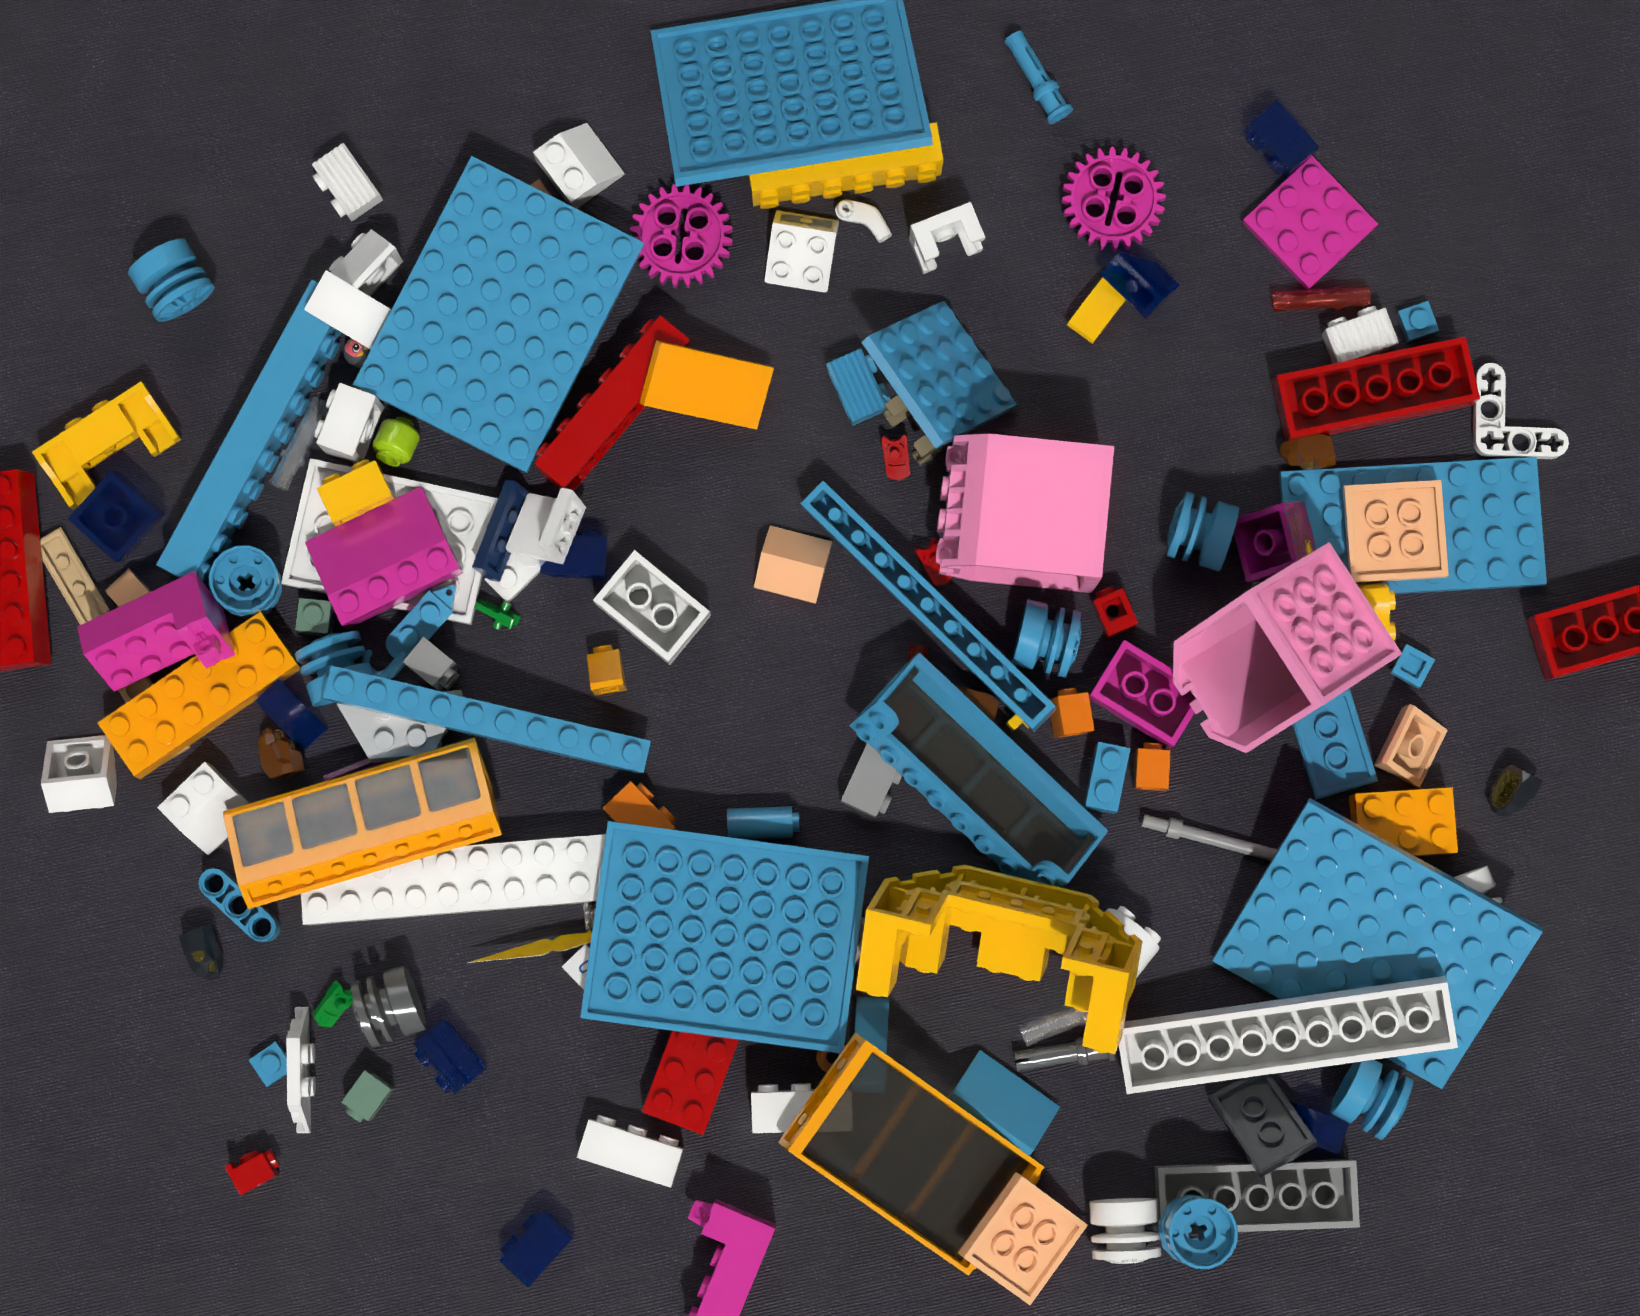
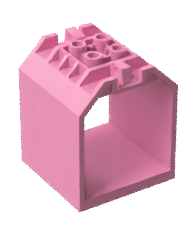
M998 434L954 436L952 446L947 447L945 460L946 471L949 472V477L943 476L940 501H946V509H940L937 533H943V538H940L936 551V564H940L939 574L975 582L1092 593L1101 580L1103 573L1114 446Z
M1330 542L1251 588L1175 640L1173 683L1182 696L1190 690L1196 699L1190 702L1189 705L1195 714L1204 710L1208 719L1200 723L1209 738L1247 753L1400 656L1402 652Z

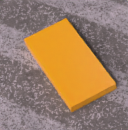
M656 340L639 403L648 407L757 430L774 368L769 365Z

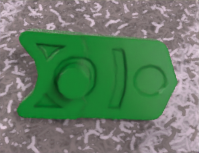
M476 599L474 608L494 618L492 627L500 630L502 625L512 629L513 625H518L521 618L520 615L509 610L511 606L509 602L503 601L499 608L483 599Z
M337 980L333 982L325 993V997L312 1014L321 1027H332L353 1002L351 989L342 990V986Z

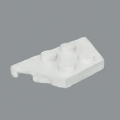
M461 690L442 691L458 696H463ZM337 703L339 710L371 763L397 761L438 749L442 745L441 740L449 730Z
M295 1007V1019L291 1020L290 1030L286 1038L287 1105L291 1112L293 1123H297L296 1132L298 1134L311 1133L310 1096H315L316 1081L314 1076L310 1077V1063H315V1045L310 1044L309 1007Z

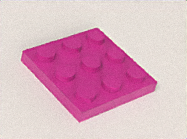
M1313 156L1302 164L1242 221L1251 233L1307 291L1378 225Z

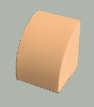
M130 568L105 590L118 607L151 592Z

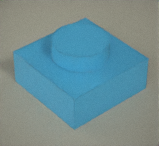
M1429 301L1399 310L1396 313L1407 343L1439 331Z
M1406 644L1390 674L1418 689L1425 680L1435 659Z
M275 1041L249 1059V1062L266 1087L271 1086L287 1075V1054L278 1041Z

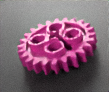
M1111 147L1109 154L1105 156L1103 151L1098 149L1097 159L1094 160L1091 155L1086 154V166L1076 162L1074 167L1078 174L1068 173L1067 179L1073 184H1064L1063 191L1070 194L1062 197L1061 203L1070 205L1069 208L1064 210L1063 215L1065 217L1073 216L1069 223V228L1079 226L1077 238L1087 234L1089 236L1087 245L1090 246L1095 240L1100 241V250H1103L1106 243H1111L1113 252H1116L1118 244L1122 242L1126 250H1128L1131 245V239L1140 245L1143 240L1141 233L1149 237L1152 235L1153 231L1149 224L1153 226L1159 225L1160 220L1154 214H1163L1165 210L1164 207L1157 204L1165 201L1166 195L1157 193V191L1163 188L1164 183L1154 182L1158 175V170L1147 171L1150 164L1149 160L1142 164L1138 163L1140 153L1137 152L1132 158H1128L1127 148L1123 149L1121 155H1116L1114 147ZM1120 172L1122 179L1117 194L1118 201L1113 211L1111 225L1106 226L1105 219L1110 204V196L1116 174ZM1098 174L1106 175L1109 178L1110 184L1104 187L1098 186L1094 182L1093 177ZM1134 181L1138 183L1141 191L1137 194H1131L1126 191L1124 184ZM1096 204L1102 209L1103 214L1099 217H1092L1087 213L1086 207ZM1128 212L1133 216L1134 222L1128 225L1122 224L1118 220L1117 214Z
M673 184L670 194H667L661 187V197L657 199L652 194H649L648 197L651 204L649 206L643 203L639 204L643 215L633 214L632 216L639 226H632L629 228L631 234L638 236L636 239L645 244L638 259L644 258L639 267L641 270L651 267L648 274L650 279L660 274L661 285H664L668 278L672 279L674 288H677L680 280H684L686 287L690 288L691 279L693 278L702 285L703 274L714 278L712 267L723 268V263L719 257L729 258L730 256L729 252L723 248L724 246L733 245V240L724 236L733 232L732 226L723 225L729 220V214L719 215L723 204L720 202L712 206L713 194L710 193L705 198H702L701 187L694 194L690 193L689 185H685L683 192H678L676 185ZM686 209L685 233L687 237L683 238L681 262L677 264L675 263L678 248L676 236L680 232L681 211ZM665 212L673 213L676 216L675 221L670 225H663L659 222V217ZM696 216H702L707 219L708 223L704 228L696 229L690 225L691 220ZM661 243H666L672 247V251L669 255L661 257L654 252L655 248ZM690 248H701L704 252L703 256L698 260L689 259L686 254Z

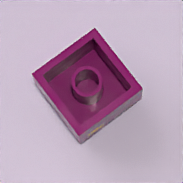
M1304 501L1277 504L1237 518L1234 535L1246 582L1266 580L1317 550Z

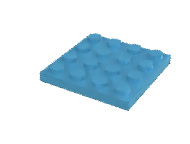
M945 301L877 331L861 342L935 449L951 442L954 436L964 435L1010 411L1017 405L1008 389L999 380L992 370L990 363L985 360L974 344L973 339L966 333Z

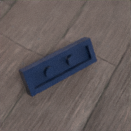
M505 480L472 568L490 581H501L511 554L506 550V545L525 498L530 493L516 481Z

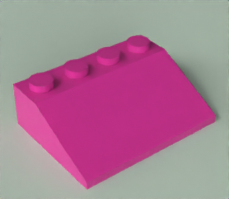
M422 486L305 542L331 605L341 625L346 629L463 574Z

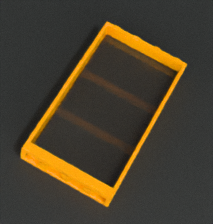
M854 1033L778 1142L794 1156L968 1276L977 1267L959 1255V1250L1016 1172L1033 1185H1036L1044 1169V1166L857 1033Z

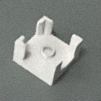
M971 202L910 226L909 241L923 274L937 268L934 259L939 256L936 242L949 240L958 234L966 255L971 256L983 250L981 241L985 240V235Z

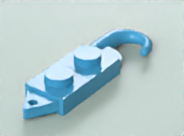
M457 584L437 590L431 588L386 639V648L394 659L382 671L373 669L375 676L386 679L394 678L406 665L403 663L404 659L423 637L429 640L455 611L453 604ZM450 589L452 594H448L447 590ZM368 649L363 655L362 663H370L372 650Z

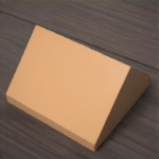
M770 526L761 552L754 588L816 604L832 541Z
M1409 704L1401 708L1374 766L1420 788L1448 730L1416 706Z

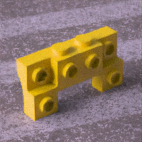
M137 383L110 402L109 400L101 401L92 408L93 413L83 419L78 417L65 425V431L32 451L71 509H76L100 493L87 471L137 438H141L154 457L182 440L144 383Z

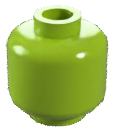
M396 417V419H387L381 423L372 444L374 451L377 453L376 457L381 462L397 467L411 460L420 440L418 431L413 428V422L404 417Z

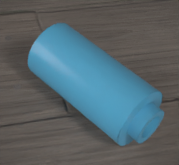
M792 806L727 809L728 837L745 840L793 839V832H800L799 812L792 813Z

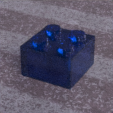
M110 471L72 513L68 520L117 563L124 562L166 513L119 471Z

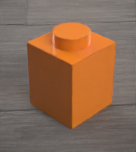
M1076 688L1057 691L1058 696L1050 699L1057 708L1050 716L1054 738L1082 735L1095 731L1088 692L1077 694Z
M1143 743V748L1135 750L1133 789L1158 791L1169 789L1170 750H1162L1163 744Z

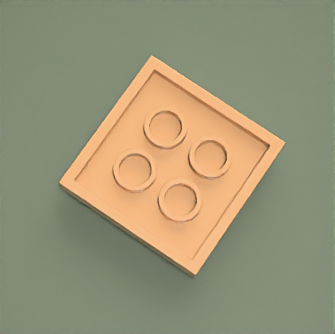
M1441 480L1347 485L1342 487L1348 569L1356 583L1447 578L1449 576Z
M1016 1172L958 1254L1031 1305L1088 1225Z

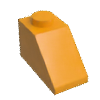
M612 645L593 648L594 653L587 654L590 687L594 695L627 690L619 649L613 650Z

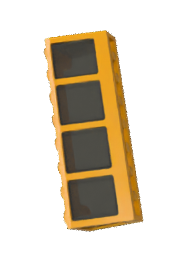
M475 738L223 811L238 887L248 909L502 835L492 784Z

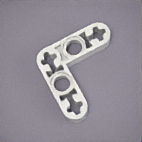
M1486 363L1477 370L1475 378L1480 399L1473 405V447L1478 454L1485 457L1555 459L1566 452L1569 445L1568 437L1560 429L1505 426V372L1501 366L1495 363ZM1488 370L1491 371L1492 376L1498 379L1491 385V393L1498 392V396L1492 394L1481 396V392L1485 393L1488 391L1487 380H1482V376ZM1487 401L1493 402L1498 409L1496 417L1486 418L1481 413L1482 403ZM1488 433L1491 439L1502 440L1504 438L1503 433H1506V451L1502 450L1504 444H1494L1489 450L1485 443H1481V439L1485 438ZM1516 434H1522L1528 438L1529 447L1526 451H1518L1514 448L1512 440ZM1535 434L1539 435L1538 441L1541 442L1548 441L1551 436H1554L1555 441L1560 442L1561 446L1552 452L1550 446L1540 445L1537 448L1538 452H1535L1537 443Z

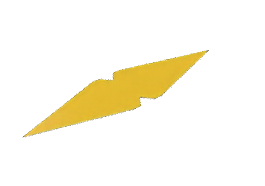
M592 932L561 935L553 940L542 939L468 963L546 955L552 950L558 952L591 943Z

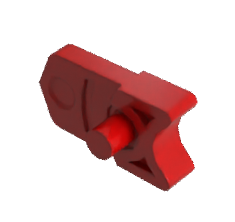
M903 433L897 439H891L887 435H883L881 440L887 477L900 481L911 473L908 434Z
M932 537L930 544L926 548H914L913 551L931 584L934 586L945 585L952 577L939 574L940 564H936V551L939 540Z

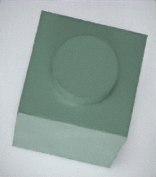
M299 598L295 630L304 635L327 636L334 634L336 613L331 602Z
M367 1069L363 1071L341 1103L347 1106L345 1112L360 1123L363 1119L372 1121L395 1088Z

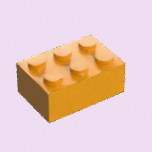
M1453 787L1357 793L1349 796L1352 822L1415 857L1458 853Z

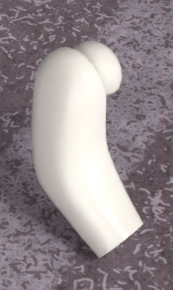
M848 199L842 200L836 205L835 213L839 219L865 225L879 243L892 236L889 227L876 207Z

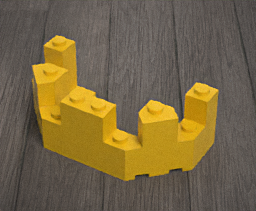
M969 865L954 866L951 873L940 874L938 870L914 873L912 880L900 882L897 877L883 880L866 909L856 990L866 992L871 996L888 998L897 982L899 960L905 966L915 968L919 972L937 974L945 959L950 925L960 927L968 932H981L977 959L978 967L986 968L993 973L1002 972L1015 975L1026 981L1035 980L1040 982L1048 964L1049 951L1052 949L1063 955L1061 969L1070 971L1064 1005L1073 1007L1080 1012H1088L1082 1046L1092 1048L1099 1053L1115 1054L1122 1039L1128 1002L1135 988L1143 941L1135 934L1128 935L1124 931L1125 925L1110 911L1103 912L1098 908L1099 901L1090 894Z

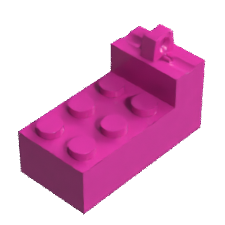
M195 571L77 627L83 655L114 692L193 654L198 657L205 668L235 655L224 609L215 600L212 593Z
M718 1199L715 1200L714 1204L695 1200L688 1219L703 1228L701 1234L722 1242L725 1246L718 1244L710 1266L715 1267L712 1277L705 1275L697 1297L702 1298V1302L699 1308L692 1306L689 1316H739L771 1241L776 1224Z

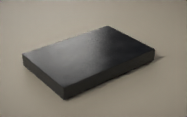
M1271 1074L1240 1078L1208 1096L1210 1104L1260 1178L1317 1147L1316 1139Z

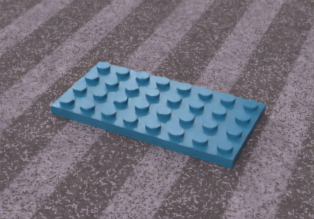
M1537 457L1282 471L1279 473L1281 503L1305 502L1316 548L1318 549L1330 542L1348 571L1343 486L1441 480L1449 576L1447 578L1384 581L1388 585L1389 591H1394L1395 594L1529 587L1547 584Z

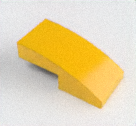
M1107 271L1070 319L1067 326L1093 344L1109 324L1112 317L1128 299L1133 289Z

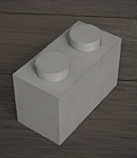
M425 637L418 642L403 661L404 664L438 691H441L443 688L450 689L460 676L457 673L460 667Z
M867 743L840 802L876 818L878 812L885 814L892 799V796L888 795L887 792L892 783L899 784L902 775L893 766L884 762L880 754Z

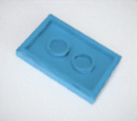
M1350 688L1292 724L1314 800L1378 781Z
M981 1050L976 1054L949 1096L951 1101L1029 1156L1035 1150L1060 1108L1056 1103Z

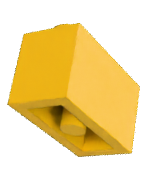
M368 459L360 461L351 467V472L340 476L339 473L331 475L322 480V486L316 488L332 523L336 527L395 499L379 464L375 460L369 462Z

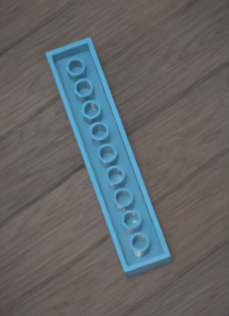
M311 280L156 564L177 578L195 571L203 583L209 586V572L214 560L223 551L232 547L233 540H231L235 529H241L248 517L247 507L251 500L256 501L264 487V484L261 482L266 472L271 473L279 460V456L276 455L282 443L286 445L291 439L294 432L292 425L297 415L302 416L305 413L310 399L307 398L313 387L317 388L325 375V371L322 369L327 360H333L339 350L340 343H338L342 332L304 310L318 285V282Z

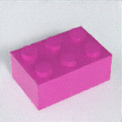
M1126 640L1120 644L1089 695V700L1169 749L1175 746L1195 713L1189 703L1196 698L1191 690L1183 696L1180 694L1173 683V669Z

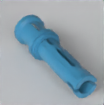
M1022 30L1008 36L1005 43L1034 89L1033 98L1041 103L1048 115V123H1056L1068 116L1073 111L1071 104H1066L1058 90L1060 87L1058 82L1049 78L1027 42Z

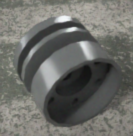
M406 965L384 971L383 980L385 987L380 988L374 977H367L368 993L361 981L351 983L352 1006L357 1023L373 1048L382 1045L380 1030L387 1042L394 1041L393 1026L398 1024L405 1036L427 1030L423 1006Z

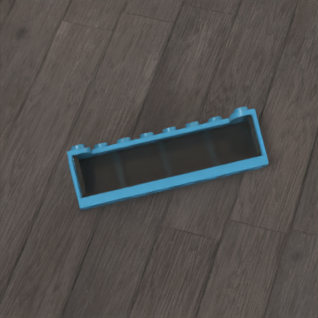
M918 653L907 662L849 725L862 741L867 742L876 750L884 762L893 766L910 786L915 787L927 798L932 807L944 814L958 831L963 832L975 844L976 848L995 862L1000 871L1006 875L1062 888L1069 883L1108 832L1099 821L921 653Z

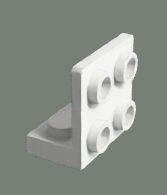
M776 210L772 224L765 282L827 292L839 220Z
M561 488L557 498L532 493L527 494L507 542L506 550L513 554L563 564L586 506L571 489Z

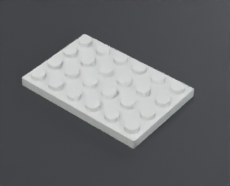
M310 458L281 584L326 594L305 542L336 527L332 523L316 488L322 486V480L331 475L339 473L340 476L351 472V467ZM384 474L395 498L418 487H423L463 571V574L432 589L437 590L457 584L453 604L455 611L447 620L472 625L475 612L474 605L478 598L483 576L472 568L498 498ZM448 589V594H452V591ZM428 591L392 608L410 612Z

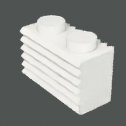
M344 143L335 147L334 150L312 164L317 172L312 177L323 192L327 189L330 190L335 198L330 203L340 217L347 215L352 222L383 201L379 192Z
M1371 306L1357 313L1358 317L1347 321L1346 317H1340L1327 323L1329 328L1324 330L1322 338L1333 364L1378 355L1396 348L1399 341L1386 308L1377 310L1375 306Z

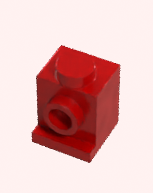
M1111 586L1096 593L1097 599L1093 600L1091 604L1106 639L1138 625L1136 616L1123 588L1115 591L1114 587ZM1109 606L1117 608L1118 615L1116 617L1108 616L1106 610Z
M272 1149L261 1154L254 1150L239 1159L240 1166L236 1162L225 1166L240 1196L280 1174L277 1169L280 1166V1162Z

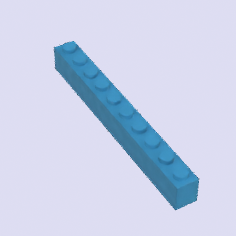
M824 481L800 503L830 535L1033 732L1057 710L1056 706Z
M335 666L328 667L321 694V700L633 773H644L651 741Z

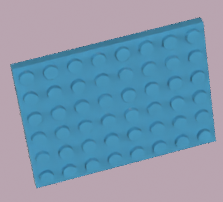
M836 0L651 30L676 187L933 145L903 0Z
M471 156L359 371L353 386L375 395L378 399L528 473L536 458L535 454L542 446L645 244Z
M1309 798L1213 956L1212 961L1279 999L1446 976L1458 1048L1387 1058L1442 1089L1543 933V927Z
M608 821L580 1018L841 1053L844 1049L869 856Z

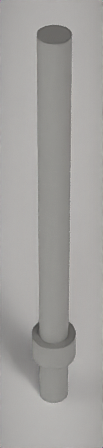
M1144 814L1141 827L1164 832L1166 837L1174 839L1183 837L1269 861L1273 859L1278 850L1184 825L1182 820L1171 817L1169 820Z

